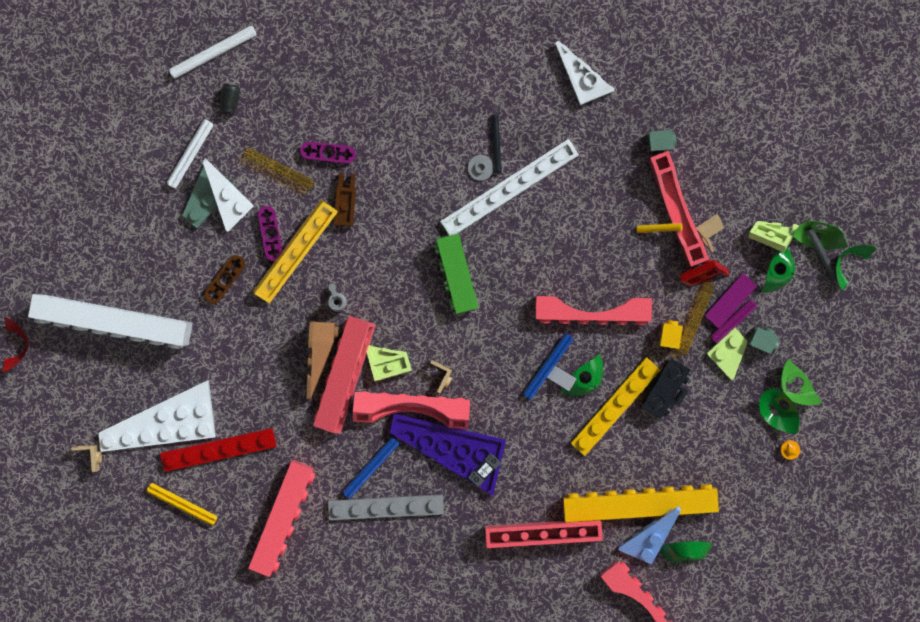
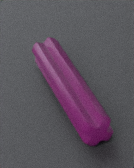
M748 300L719 329L710 335L711 340L716 344L719 343L757 308L756 303Z

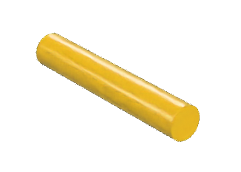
M682 223L637 226V233L682 231Z

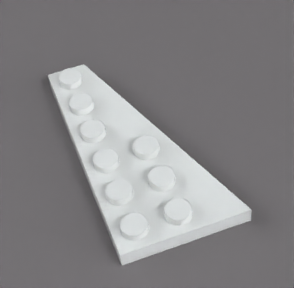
M209 380L99 432L101 452L216 437Z

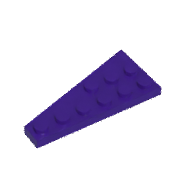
M394 414L390 429L391 434L474 485L476 484L468 477L491 453L501 462L506 439L463 429L448 428L446 425ZM500 465L479 486L492 496Z

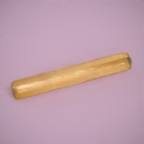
M251 148L246 149L244 157L309 190L313 188L314 180Z
M709 282L704 283L681 338L680 348L677 351L682 354L688 353L715 286Z

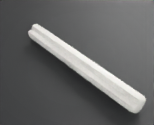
M249 26L170 68L169 72L176 79L257 35L256 31L252 26Z

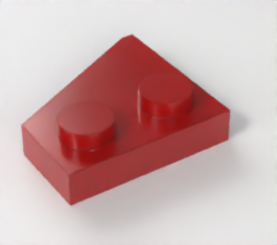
M707 260L701 266L687 269L685 273L680 275L682 283L693 286L712 281V276L723 274L724 277H728L730 274L728 269L717 261Z

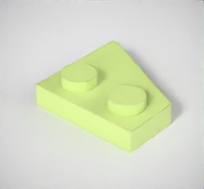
M757 221L751 229L748 238L784 252L793 239V232L799 225L793 224L792 227H781V223Z

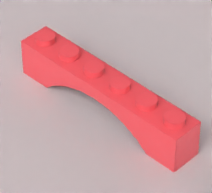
M669 151L649 158L648 162L671 224L682 223V231L674 232L687 267L709 260L704 244L687 209Z
M535 296V319H539V323H551V320H558L559 324H570V320H578L577 324H589V320H597V324H608V321H616V325H627V321H635V325H646V321L652 320V298H630L624 304L614 309L592 313L574 309L564 304L557 297Z
M366 391L355 392L353 422L373 423L390 414L414 412L433 417L448 428L468 429L470 400H465L464 398L451 399L442 396L427 397L424 395L408 396L406 394L392 395L388 393H369Z
M616 559L599 573L613 592L622 593L637 600L650 612L655 622H668L664 618L666 613L660 606L655 607L652 603L654 598L650 593L642 591L640 588L642 584L637 577L634 576L632 578L628 574L630 569L624 561L620 563Z

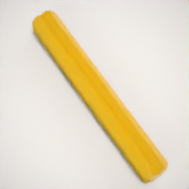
M153 483L147 488L146 492L211 526L217 521L216 515Z

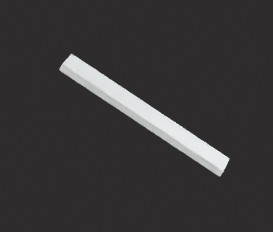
M566 140L440 221L441 225L448 235L459 233L579 154L570 140Z

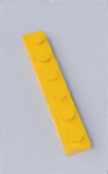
M320 200L253 290V293L270 304L338 211L323 200Z
M645 357L571 441V444L586 456L660 372V369Z

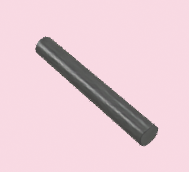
M809 228L806 230V233L832 281L837 280L836 270L814 229Z

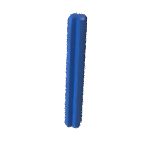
M564 334L523 392V395L528 399L534 397L572 343L573 337L569 334Z
M394 437L390 438L344 489L343 494L350 499L396 449L399 441Z

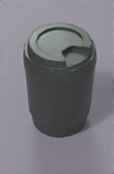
M229 84L222 86L220 111L235 113L240 95L239 86Z

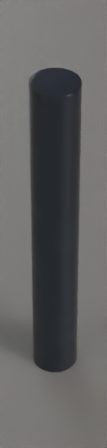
M491 115L494 173H501L499 116Z

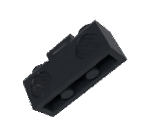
M669 357L640 407L660 419L663 416L667 417L671 411L670 404L672 403L679 407L687 395L688 390L681 386L689 381L691 369ZM677 389L680 390L675 400L671 399Z

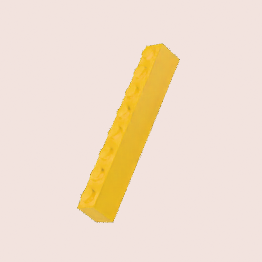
M701 484L700 488L684 485L681 486V489L675 490L674 487L668 486L662 487L660 491H655V488H643V492H636L635 489H625L624 493L608 490L605 491V494L597 495V492H586L585 496H578V493H567V497H563L565 522L665 516L666 512L677 506L681 508L679 515L719 512L717 488L712 487V484Z

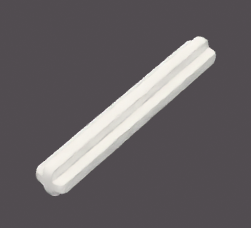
M203 120L169 177L167 184L172 188L178 186L212 129L213 124L210 121Z

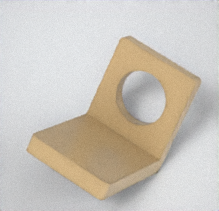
M717 214L696 227L702 242L711 252H714L709 238L724 228Z
M431 360V364L447 371L437 390L438 393H441L443 387L448 388L452 380L449 377L452 370Z
M98 445L71 447V451L90 449L92 472L100 470L99 463L102 462V454L98 452Z

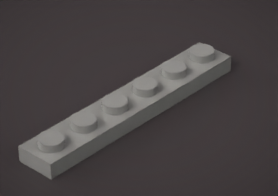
M443 494L328 501L329 520L444 514Z

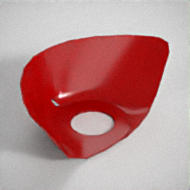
M4 317L5 330L19 334L27 344L25 350L20 355L4 359L2 371L6 372L14 368L24 358L28 350V339L23 330L13 320Z

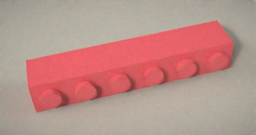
M349 316L344 322V332L337 344V354L331 362L332 369L326 378V388L320 396V406L314 415L315 422L313 426L332 433L341 434L376 324Z
M296 460L291 461L248 569L268 577L272 575V572H277L280 562H277L279 555H284L287 547L284 542L293 533L294 527L291 525L294 519L298 520L302 509H299L301 501L305 502L307 498L308 483L312 485L316 474L313 473V467Z
M601 520L577 522L549 521L485 526L487 548L603 541Z

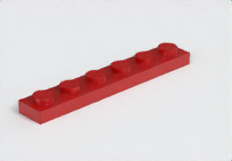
M273 428L161 452L160 456L164 472L274 448L277 447Z

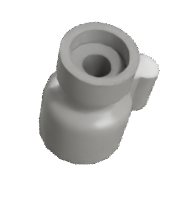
M330 284L328 288L332 295L328 298V306L333 311H342L347 306V298L342 293H337V286L335 284Z

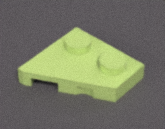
M734 328L706 354L730 380H733L748 341Z
M369 345L367 355L375 382L412 372L407 352Z

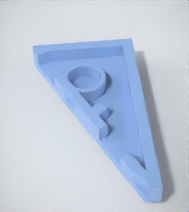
M677 506L665 513L664 517L658 521L654 520L645 526L642 531L632 535L630 540L620 543L618 550L652 564L675 523L681 508Z

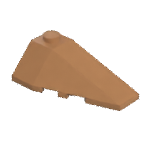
M312 321L309 324L308 348L311 349V352H309L308 357L310 372L307 375V399L313 397L335 338L339 336V327H335L336 323Z

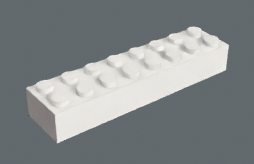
M32 294L28 316L34 318L36 323L50 324L53 322V326L69 327L72 325L74 330L88 331V329H92L91 333L101 335L110 332L112 337L126 338V336H130V340L138 342L147 339L149 344L164 345V343H168V347L175 349L189 345L192 322L43 294Z

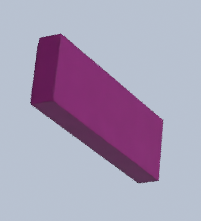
M742 273L704 316L719 329L753 292L757 285Z

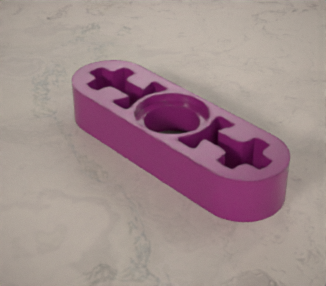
M305 142L300 148L301 155L308 160L350 164L356 158V152L350 146ZM310 145L313 150H318L317 146H321L319 150L320 158L316 157L317 153H311L310 156H307L304 149H307ZM327 147L332 148L334 151L331 158L323 156V150ZM336 148H340L339 153H345L346 150H349L353 156L349 157L348 160H345L344 156H339V160H336Z
M264 206L258 212L264 251L269 260L276 261L283 251L277 216L272 207ZM266 209H268V212H272V216H269L270 223L274 221L275 225L263 226V223H267V219L262 217ZM269 228H273L276 231V236L273 239H268L265 235L266 230ZM278 240V244H274L276 250H279V253L274 258L273 255H269L272 247L271 245L267 246V242Z

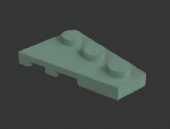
M204 166L182 215L197 229L217 208ZM226 178L235 187V185L228 178Z

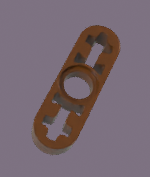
M234 255L228 259L205 291V298L208 302L218 303L222 300L246 266L243 257ZM240 259L241 267H236L233 271L236 273L235 276L231 272L226 271L227 267L231 269L234 266L233 260L237 261ZM223 274H228L231 278L230 283L227 285H223L220 282V277ZM217 282V284L220 287L225 288V290L222 291L220 289L217 292V295L219 296L218 299L213 298L211 300V294L209 292L215 291L218 288L217 286H214Z

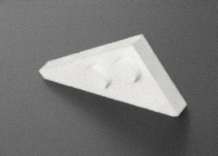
M559 41L555 42L580 105L615 91L600 75L575 56L569 48Z
M205 158L203 160L204 169L224 228L228 232L254 205Z

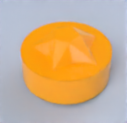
M786 440L780 446V453L784 458L792 460L800 454V447L795 441Z

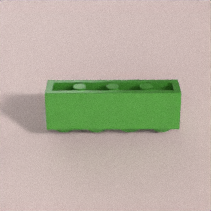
M459 233L436 238L437 243H434L436 255L440 254L442 259L439 262L440 270L447 277V280H444L446 292L450 291L452 296L451 299H448L451 310L455 309L456 314L477 309L478 304Z

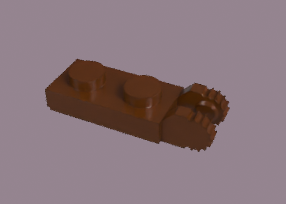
M339 172L335 209L338 212L335 215L334 226L354 227L356 173H351L350 188H344L345 175L344 172Z

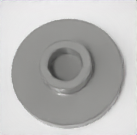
M477 155L470 160L468 172L475 180H486L493 172V163L487 156Z

